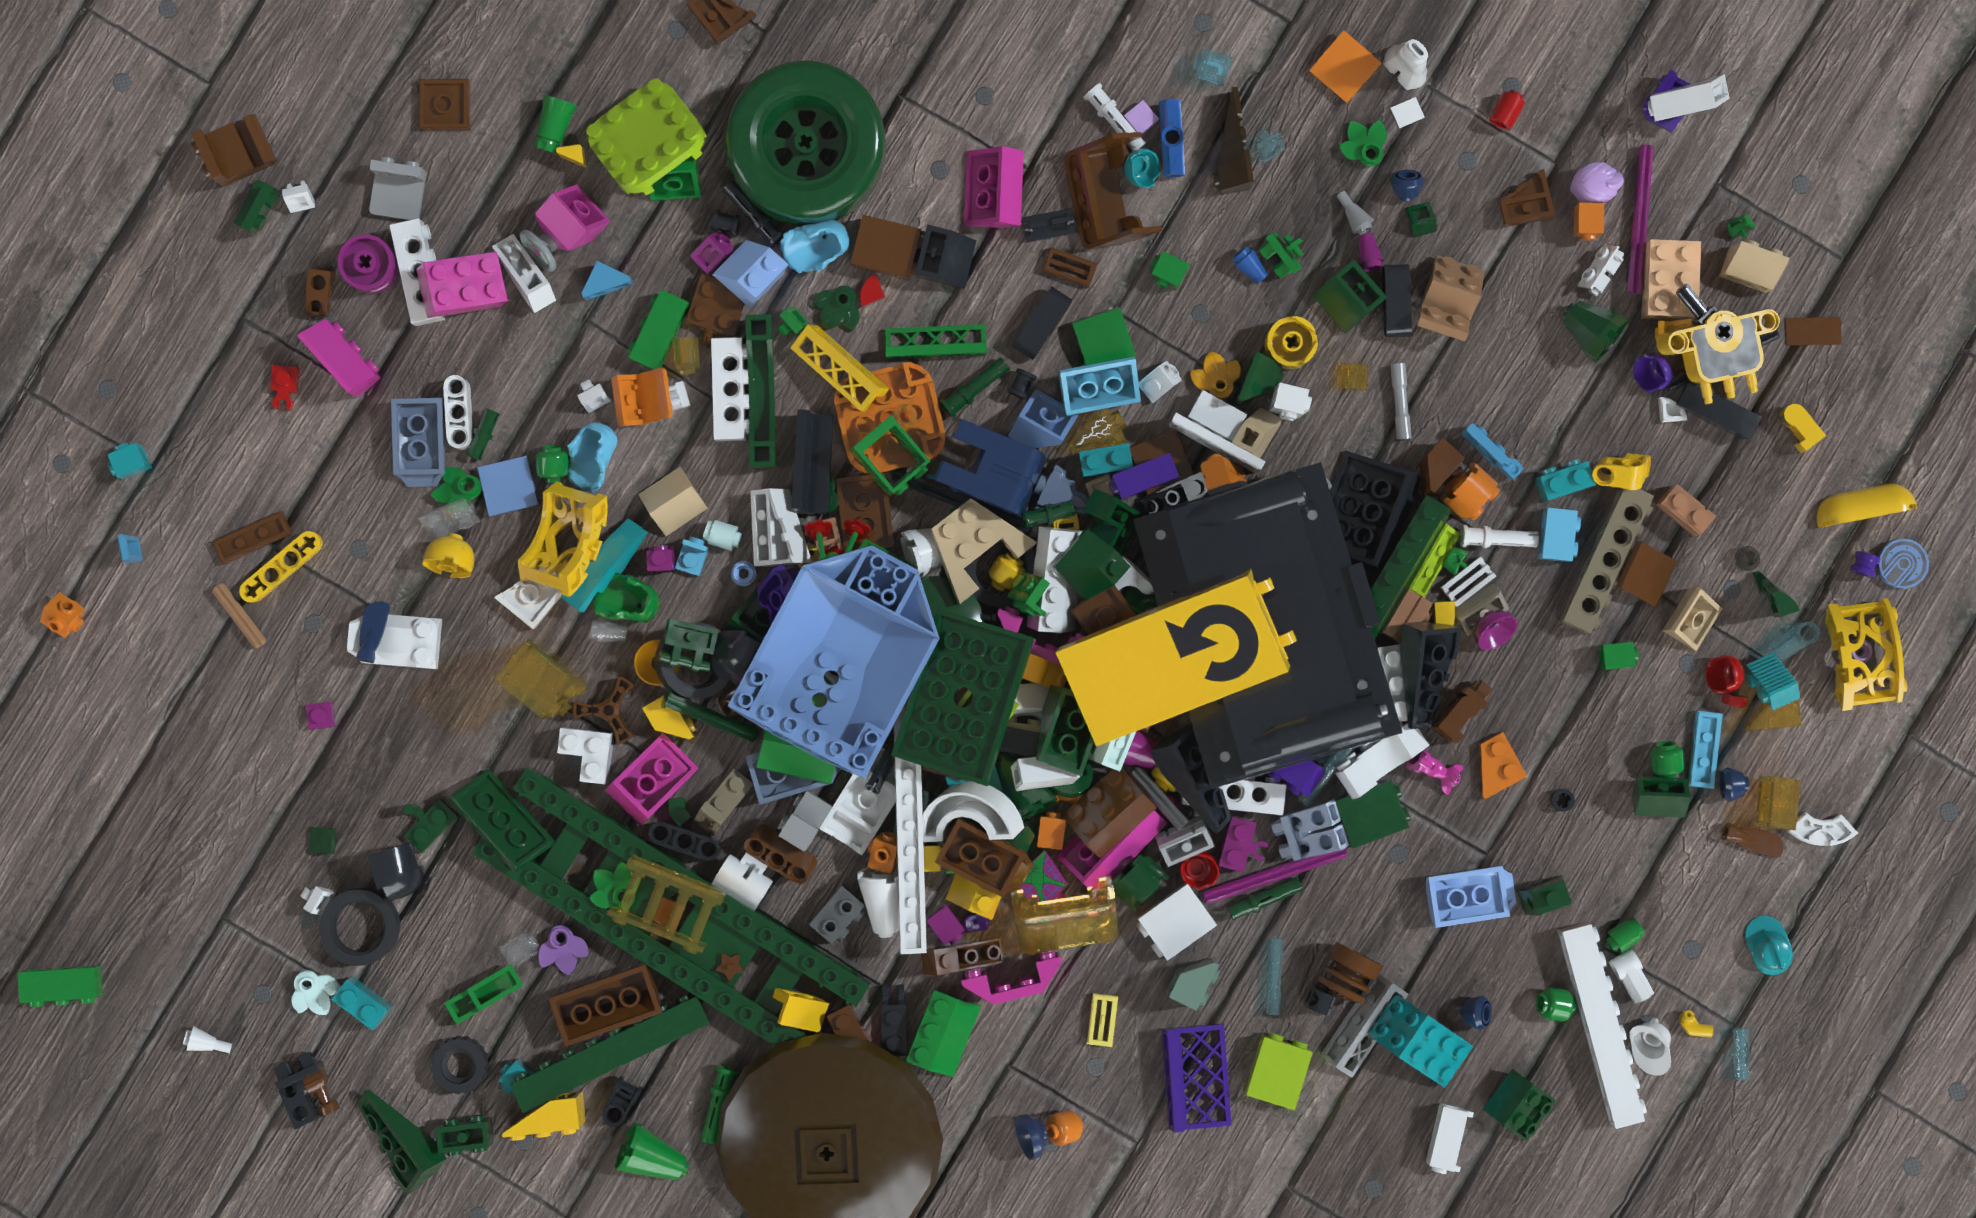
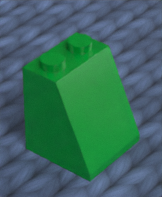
M691 155L651 186L654 191L650 193L651 201L701 198L699 158L695 160Z

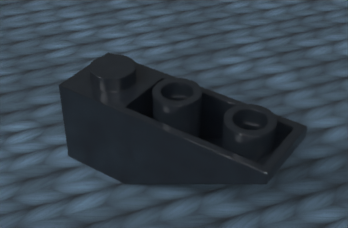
M1199 472L1138 499L1144 516L1203 497L1208 491L1204 481L1206 477L1203 476L1202 472Z

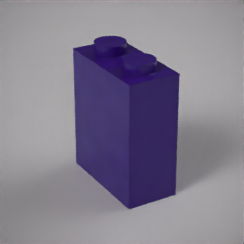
M1168 453L1112 475V482H1109V487L1114 497L1118 496L1122 501L1174 481L1179 475L1171 454Z

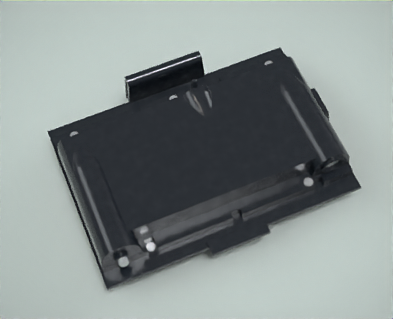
M1321 462L1254 482H1234L1208 490L1201 498L1133 519L1158 607L1178 598L1200 592L1251 569L1256 583L1270 577L1275 587L1273 590L1261 595L1278 635L1293 630L1297 639L1296 642L1284 647L1290 664L1287 673L1188 711L1211 789L1403 733L1371 629L1372 626L1381 624L1362 562L1354 565L1351 563ZM1152 607V608L1146 609L1145 612H1146V611H1149V610H1151V609H1154V608H1156V607Z

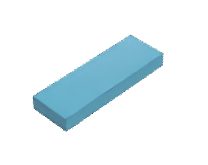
M1695 711L1688 772L1689 786L1714 789L1723 716L1721 713Z

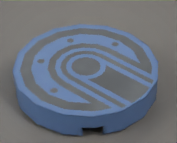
M1911 539L1890 541L1882 547L1877 556L1881 558L1880 563L1877 565L1879 576L1886 584L1893 588L1907 589L1914 587L1924 580L1928 572L1929 559L1926 551L1919 543Z

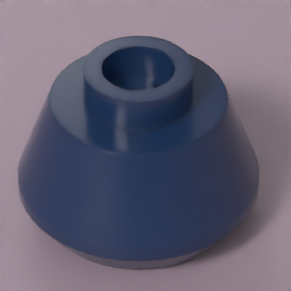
M1400 170L1392 175L1390 182L1394 194L1400 200L1411 201L1419 195L1425 179L1417 171Z
M1729 767L1721 771L1719 784L1723 799L1731 802L1743 797L1745 792L1749 791V778L1744 776L1743 772Z
M1477 996L1466 1000L1465 1004H1462L1460 1015L1467 1025L1477 1030H1483L1490 1024L1492 1006L1485 996Z

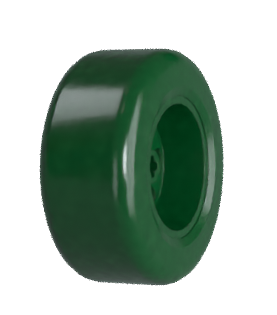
M807 60L793 61L766 70L752 80L741 92L732 107L727 122L725 137L726 153L730 168L739 187L750 202L759 210L784 223L803 226L829 220L837 221L849 215L871 195L884 168L886 137L882 117L874 99L856 78L846 71L827 63ZM801 111L815 112L816 117L813 125L801 126L798 113ZM783 121L788 122L794 130L789 139L780 138L775 135L778 126ZM827 122H832L838 132V136L832 139H823L820 129ZM806 139L810 142L811 147L807 149L805 146H802V140ZM788 148L792 152L793 158L787 165L781 166L775 157V152L779 149ZM824 149L834 150L838 153L836 160L830 167L826 166L819 158ZM802 161L812 162L815 170L814 176H798L799 164Z

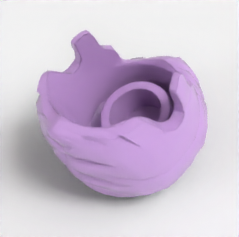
M1595 162L1581 167L1576 172L1570 190L1581 203H1605L1617 195V191L1623 185L1624 179L1621 172H1617L1610 165L1604 162Z

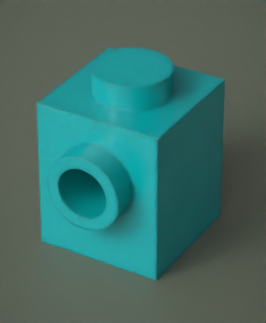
M124 443L114 447V452L107 454L110 460L107 463L113 476L116 475L120 479H127L152 468L142 444L133 443L129 445Z
M519 1058L514 1063L509 1061L500 1071L503 1075L499 1080L503 1084L501 1088L508 1095L513 1096L514 1093L510 1087V1084L515 1082L513 1077L525 1071H528L530 1075L534 1071Z

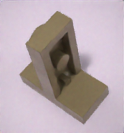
M733 769L710 799L703 804L693 822L713 837L751 789L753 783Z

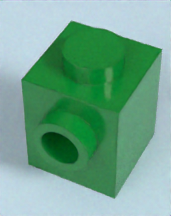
M1163 251L1160 257L1154 256L1149 269L1153 270L1150 277L1154 278L1153 282L1162 288L1167 289L1170 286L1178 290L1190 264Z

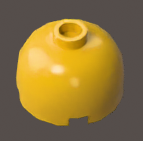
M449 533L448 536L435 538L427 546L422 564L427 569L440 575L443 570L452 573L449 577L469 578L474 568L475 557L473 549L467 542L463 541L461 535Z

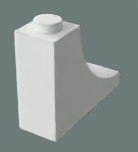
M1725 74L1653 94L1650 96L1651 101H1648L1650 115L1654 116L1655 121L1718 107L1730 99Z

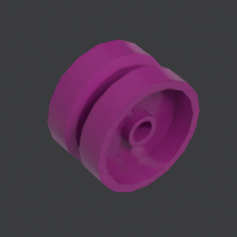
M370 234L356 235L347 240L340 249L337 258L338 270L342 278L357 290L368 294L381 293L389 289L397 280L399 266L396 253L392 247L379 237ZM368 262L371 265L369 268L366 267Z

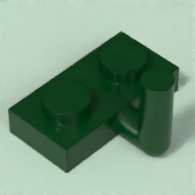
M439 799L426 813L415 803L407 804L404 806V812L406 814H413L419 821L404 836L424 853L459 815L442 799Z

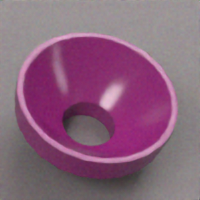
M1491 610L1486 612L1482 618L1478 619L1474 638L1477 645L1483 650H1492L1500 647L1516 632L1518 627L1517 619L1508 611Z

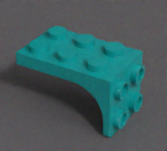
M1400 995L1393 997L1369 1033L1372 1039L1444 1088L1473 1048L1467 1041Z

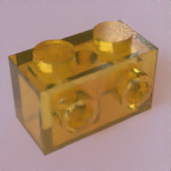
M1760 776L1756 827L1796 830L1800 780L1778 776Z

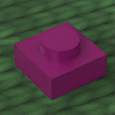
M333 702L306 704L308 730L336 727Z

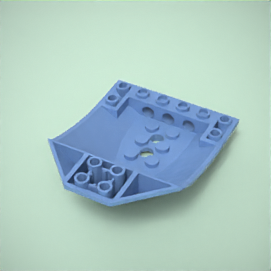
M874 546L803 565L728 707L769 733L812 756L865 779L939 641L938 632L918 570ZM834 671L837 673L839 680L835 685L825 683L824 674L826 672ZM815 694H822L826 698V705L821 708L815 707L812 703V697Z

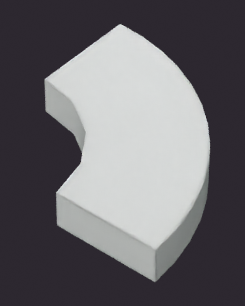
M1803 812L1785 828L1800 841L1819 846L1837 845L1848 841L1858 834L1842 814H1838L1831 819L1819 820Z

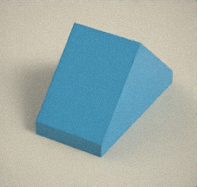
M597 261L582 291V296L588 301L634 285L630 276Z

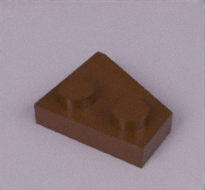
M690 0L687 2L689 10L717 45L756 18V14L753 11H747L737 6L731 0Z
M1544 169L1538 171L1534 177L1522 183L1514 192L1509 193L1500 200L1499 207L1504 227L1554 218L1555 212Z

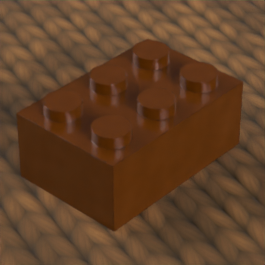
M1121 768V771L1112 769L1062 815L1084 844L1101 859L1157 807L1130 777V774Z

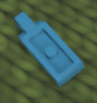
M1471 423L1460 432L1495 468L1498 467L1510 480L1517 477L1524 469L1517 459L1507 457L1504 454L1506 452L1499 443H1493L1487 437L1488 434L1485 429L1480 425Z

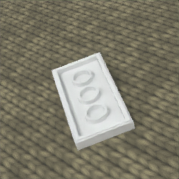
M1175 413L1169 423V427L1176 429V431L1216 453L1222 454L1227 459H1232V461L1253 473L1259 472L1265 464L1264 460L1178 413Z

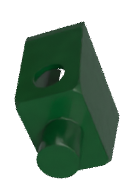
M1563 875L1517 890L1525 915L1538 916L1572 904Z

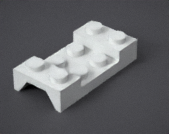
M881 748L865 779L854 774L852 775L820 827V830L837 838L860 855H863L871 839H873L896 802L895 764L879 794L872 793L876 783H874L870 791L865 788V784L868 782L885 751L884 748Z

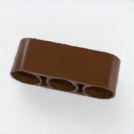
M764 824L757 825L744 843L746 852L797 884L805 883L817 866L816 857L806 850L804 852L779 837L780 833Z

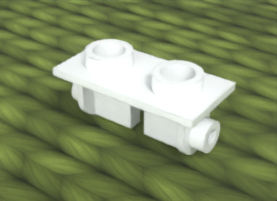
M1604 244L1597 251L1590 267L1582 274V279L1577 286L1589 289L1588 292L1595 297L1598 294H1602L1611 280L1605 275V272L1607 271L1614 275L1623 262L1622 257L1624 253L1618 250V246Z

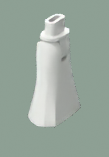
M1412 39L1388 48L1384 56L1383 65L1390 73L1401 72L1397 78L1406 90L1421 87L1426 81L1428 52L1423 44Z

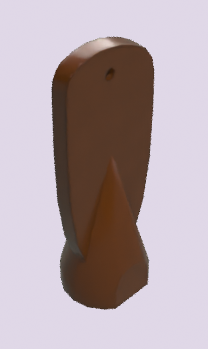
M1729 822L1724 825L1721 835L1723 841L1735 842L1743 848L1773 858L1781 857L1783 842L1778 834L1757 828L1737 827Z

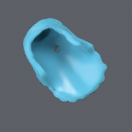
M835 220L797 227L783 234L784 238L780 240V250L782 251L783 258L788 263V267L794 269L799 274L803 271L811 272L813 270L820 272L828 263L834 261L847 251L849 247V237L845 226Z
M600 422L589 423L583 426L574 440L567 445L568 454L571 457L568 478L576 488H580L585 492L595 493L604 483L606 468L618 442L616 433L612 428Z

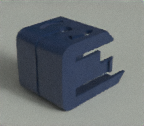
M952 416L951 420L957 423L951 437L980 448L978 457L971 472L941 460L935 475L928 474L927 477L949 486L956 494L960 493L1022 519V512H1025L1033 493L1032 489L1036 485L1046 462V456L1043 452L988 430L981 425L978 426L964 419Z

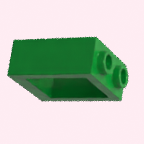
M892 415L849 450L888 496L894 493L899 496L909 487L906 482L913 476L916 480L928 471L925 466L931 462ZM888 430L917 463L893 485L886 480L863 453Z

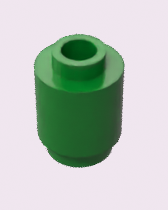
M1634 917L1630 920L1625 919L1607 932L1608 938L1606 942L1614 952L1618 950L1620 953H1623L1642 940L1641 937L1645 934V931Z

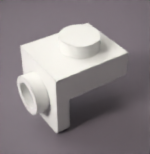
M1165 361L1139 382V387L1149 400L1154 403L1181 382L1182 379L1176 367Z

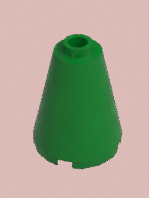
M634 1122L625 1136L628 1137L625 1144H621L615 1162L616 1170L675 1181L679 1177L683 1178L689 1167V1163H686V1156L643 1125Z

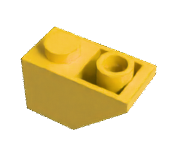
M664 696L642 708L654 730L686 739L696 737L694 731L697 729L690 717L685 718L684 714L668 707L661 708Z

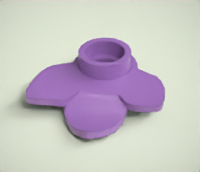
M565 925L555 926L549 932L548 941L542 944L539 949V964L541 967H546L555 962L556 966L563 973L570 975L576 967L577 957L589 955L588 946L582 938L574 936L569 927ZM558 933H563L566 936L564 942L558 941Z

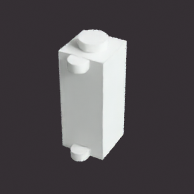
M1443 1103L1439 1104L1426 1158V1163L1432 1166V1171L1446 1174L1447 1170L1460 1172L1461 1167L1456 1165L1467 1117L1473 1118L1474 1112Z

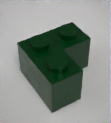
M1094 489L1084 509L1085 513L1096 519L1090 531L1114 548L1122 557L1136 529L1133 519L1142 517L1143 514L1120 499L1097 489Z

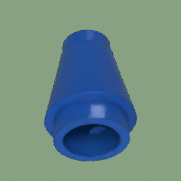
M1245 246L1233 256L1234 266L1254 280L1256 284L1268 275L1253 249L1250 250L1248 246Z

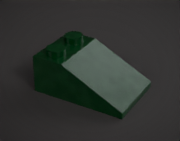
M1050 685L1042 708L1036 760L1082 776L1094 740L1072 690Z

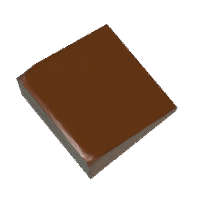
M663 895L650 919L674 930L686 907Z

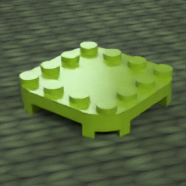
M657 78L650 80L648 84L637 89L602 115L594 124L589 125L586 130L591 149L620 188L628 195L644 192L645 195L654 191L651 186L691 155L697 160L702 155L700 150L703 146L704 138L707 137L698 120L674 89Z

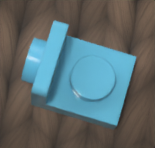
M691 536L689 541L683 539V545L675 569L700 576L709 547L703 546L705 541Z

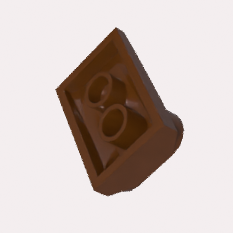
M961 817L957 818L935 860L936 864L1001 897L1010 891L1020 889L1033 866L1027 852L1003 839L989 840L986 830L976 826L975 822L971 819Z

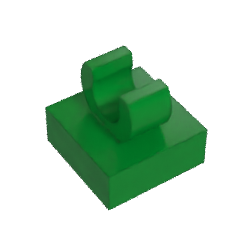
M793 306L780 314V317L785 322L778 327V330L783 336L789 335L793 331L795 334H798L805 329L807 324H811Z

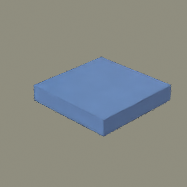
M528 456L477 467L489 517L539 505Z

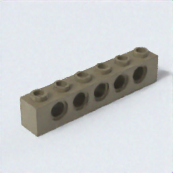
M1619 488L1559 622L1585 634H1590L1592 630H1597L1602 619L1599 615L1602 608H1607L1611 601L1612 594L1609 593L1613 584H1617L1622 573L1620 569L1623 563L1627 562L1631 554L1632 548L1630 547L1634 539L1638 540L1643 531L1642 521L1653 510L1654 503H1652L1654 495L1641 489L1626 490ZM1627 507L1633 509L1635 513L1632 521L1627 520L1624 516V511ZM1616 530H1620L1624 534V541L1621 544L1614 540ZM1606 553H1610L1614 558L1613 565L1610 567L1606 566L1603 562V557ZM1595 576H1600L1603 580V586L1600 590L1593 586L1592 581ZM1586 598L1591 600L1593 608L1589 613L1585 612L1582 608V602Z

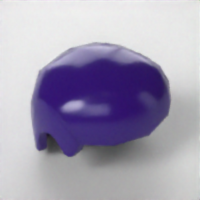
M1656 352L1639 357L1633 366L1634 379L1638 386L1646 392L1665 388L1670 384L1673 377L1671 363L1666 356Z

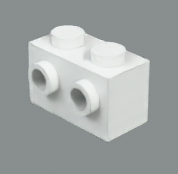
M1279 383L1274 388L1269 412L1279 414V418L1285 421L1293 422L1294 419H1299L1306 412H1309L1312 397L1308 396L1309 389Z

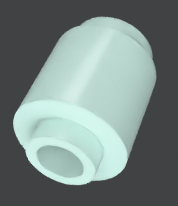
M718 520L714 522L708 521L703 534V540L708 541L710 545L732 551L733 546L738 548L742 533L738 532L739 527Z

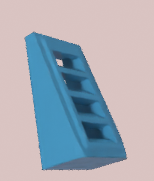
M125 534L118 535V544L123 564L142 562L143 557L139 538Z

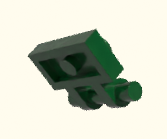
M667 619L662 644L670 645L672 648L670 653L661 651L658 660L667 663L671 667L679 665L688 667L690 671L694 672L699 670L708 672L710 662L702 660L703 653L713 655L718 629ZM681 649L693 650L692 658L681 656Z

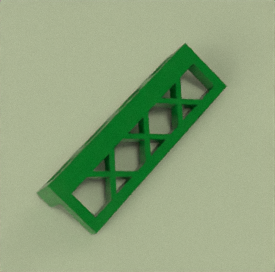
M986 324L885 328L887 359L987 355ZM981 330V343H968L964 339L970 331ZM956 331H965V332H964L962 335H959ZM931 332L940 333L935 337ZM945 332H952L959 338L954 344H943L939 340ZM906 333L915 334L910 338ZM920 333H927L934 339L929 345H918L914 341ZM891 334H902L909 341L904 346H891Z

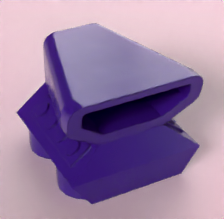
M782 564L772 569L757 589L758 601L763 608L768 609L771 625L800 572V567L786 569Z

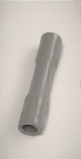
M1405 363L1391 364V380L1394 389L1396 411L1397 440L1412 439L1406 391Z

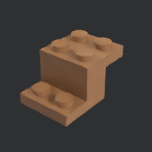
M1437 255L1433 263L1431 278L1421 299L1417 326L1466 341L1471 318L1481 297L1484 270L1472 264L1466 265L1457 262L1451 257Z

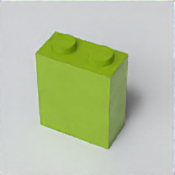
M1269 1032L1268 1036L1262 1034L1244 1093L1247 1096L1295 1110L1313 1052L1307 1048L1308 1044L1302 1041L1293 1040V1043L1283 1041L1284 1036L1273 1032Z

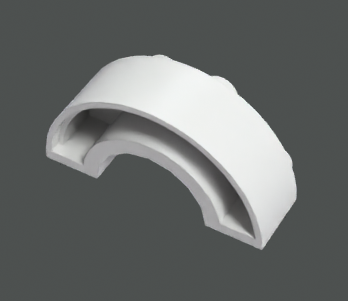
M1401 721L1402 734L1361 745L1359 747L1361 752L1357 755L1353 752L1342 759L1343 763L1336 767L1338 770L1335 774L1352 799L1361 797L1377 785V780L1397 766L1412 759L1429 746L1419 729H1409L1408 723L1403 724Z
M962 782L949 787L923 813V842L944 841L953 827L955 819L958 817H968L979 822L986 830L989 840L1014 839L1024 828L1017 808L1007 796L992 786L988 785L987 787L975 782Z

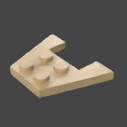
M971 498L930 530L958 605L979 589L964 568L999 540L1005 544L1016 559L1037 543Z

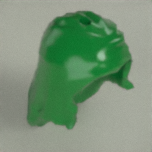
M615 573L604 592H597L595 594L592 606L594 613L605 619H624L648 623L659 612L661 601L658 592L650 585L630 575Z

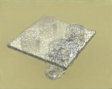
M465 498L417 516L433 540L440 536H448L449 533L460 529H468L474 524L481 522L474 512L476 510L473 502L468 503Z

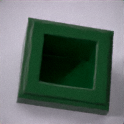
M1430 202L1405 208L1413 237L1437 231V219Z
M310 827L309 852L334 854L336 828Z

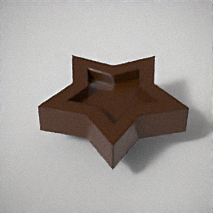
M722 953V963L716 971L725 973L729 982L735 973L745 972L739 964L740 954L731 957Z

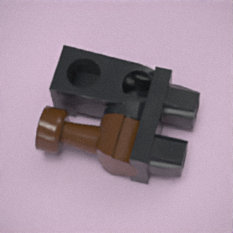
M311 1051L296 1057L301 1071L294 1073L289 1061L274 1068L278 1082L274 1084L277 1090H279L294 1130L340 1109L337 1100L331 1101L326 1087L329 1078L324 1070V1064L322 1061L317 1063ZM314 1093L322 1105L318 1109H315L310 1095Z

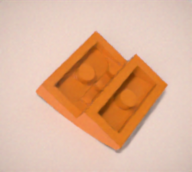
M1343 30L1309 71L1348 103L1382 62Z

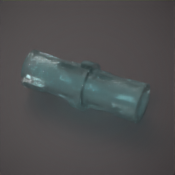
M1732 1028L1733 1051H1731V1057H1733V1079L1750 1080L1749 1057H1752V1052L1749 1051V1028Z

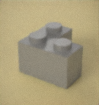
M809 790L806 791L805 795L802 793L798 795L793 803V806L796 807L794 813L791 816L785 815L778 826V829L781 830L779 837L804 852L809 848L833 807L832 804Z

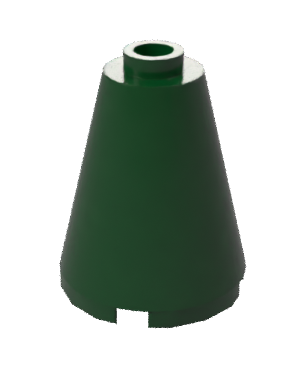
M1005 753L997 759L998 763L995 767L1003 794L1015 805L1023 823L1029 821L1028 817L1035 814L1039 816L1056 804L1057 798L1048 787L1016 791L1011 766L1017 759L1021 758L1018 754Z

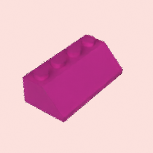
M1153 811L1101 859L1076 834L1056 857L1096 896H1099L1161 831L1167 822L1157 812Z

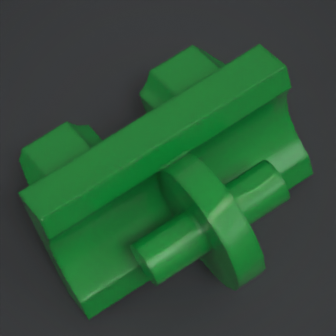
M1274 232L1266 237L1267 241L1259 248L1260 253L1266 260L1276 253L1280 256L1282 261L1273 267L1279 278H1283L1291 273H1297L1303 268L1291 252L1293 251L1297 258L1304 254L1298 247L1303 242L1301 237L1294 241L1287 234L1283 237L1288 245L1286 246L1277 232Z

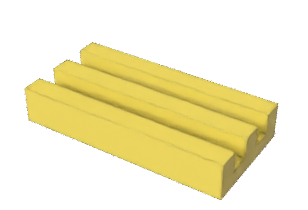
M1093 993L1087 1044L1112 1047L1118 996ZM1097 1000H1102L1098 1038L1095 1040L1093 1039ZM1107 1001H1112L1108 1039L1103 1041Z

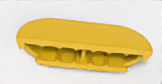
M1883 484L1838 493L1826 498L1819 506L1817 526L1822 528L1917 509V504L1913 494L1907 488L1898 484Z

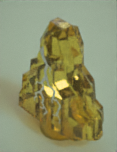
M1109 408L1094 410L1092 415L1085 419L1084 428L1074 434L1068 443V447L1072 453L1091 450L1094 447L1098 449L1126 444L1127 440L1122 430L1126 429L1127 425L1118 410L1111 412Z

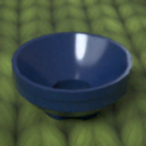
M1028 1114L1016 1116L1015 1129L1019 1144L1025 1156L1029 1160H1034L1042 1155L1046 1144H1048L1046 1128L1040 1120Z

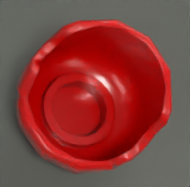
M1721 655L1709 660L1706 667V681L1708 687L1713 692L1730 693L1738 689L1743 682L1744 669L1736 657Z
M1205 851L1181 861L1179 866L1181 879L1190 887L1200 890L1209 885H1214L1220 874L1218 863L1211 854Z

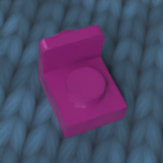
M716 232L709 235L690 257L706 274H709L727 255L732 254L735 249L727 236Z

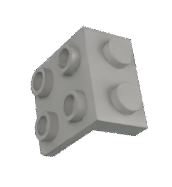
M379 157V161L371 160L370 170L375 175L369 207L370 213L403 220L420 218L427 172L422 167H419L417 162L404 161L403 165L394 163V159Z

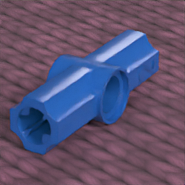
M1165 99L1159 101L1163 177L1178 178L1185 176L1181 100ZM1169 133H1174L1178 136L1179 141L1176 144H1170L1166 141L1165 136Z

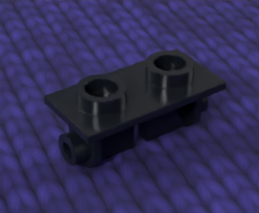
M1071 208L1022 217L1026 242L1076 233Z

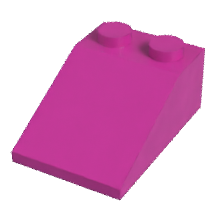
M662 733L605 791L641 826L699 768Z

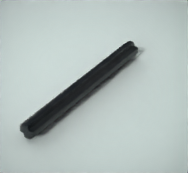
M896 469L892 480L897 482L907 472ZM913 476L906 482L909 485L908 488L958 508L970 499V497L960 493L956 494L948 488L923 478L916 480ZM973 499L1025 535L1029 536L1033 527L1025 528L1021 518Z

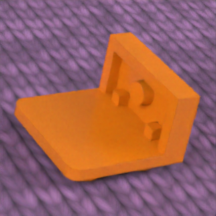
M657 368L640 374L615 375L611 377L618 427L642 426L672 417L669 381L665 368Z

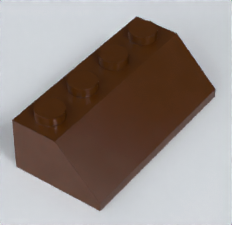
M645 963L555 994L549 998L565 1047L662 1013L656 982L650 966Z

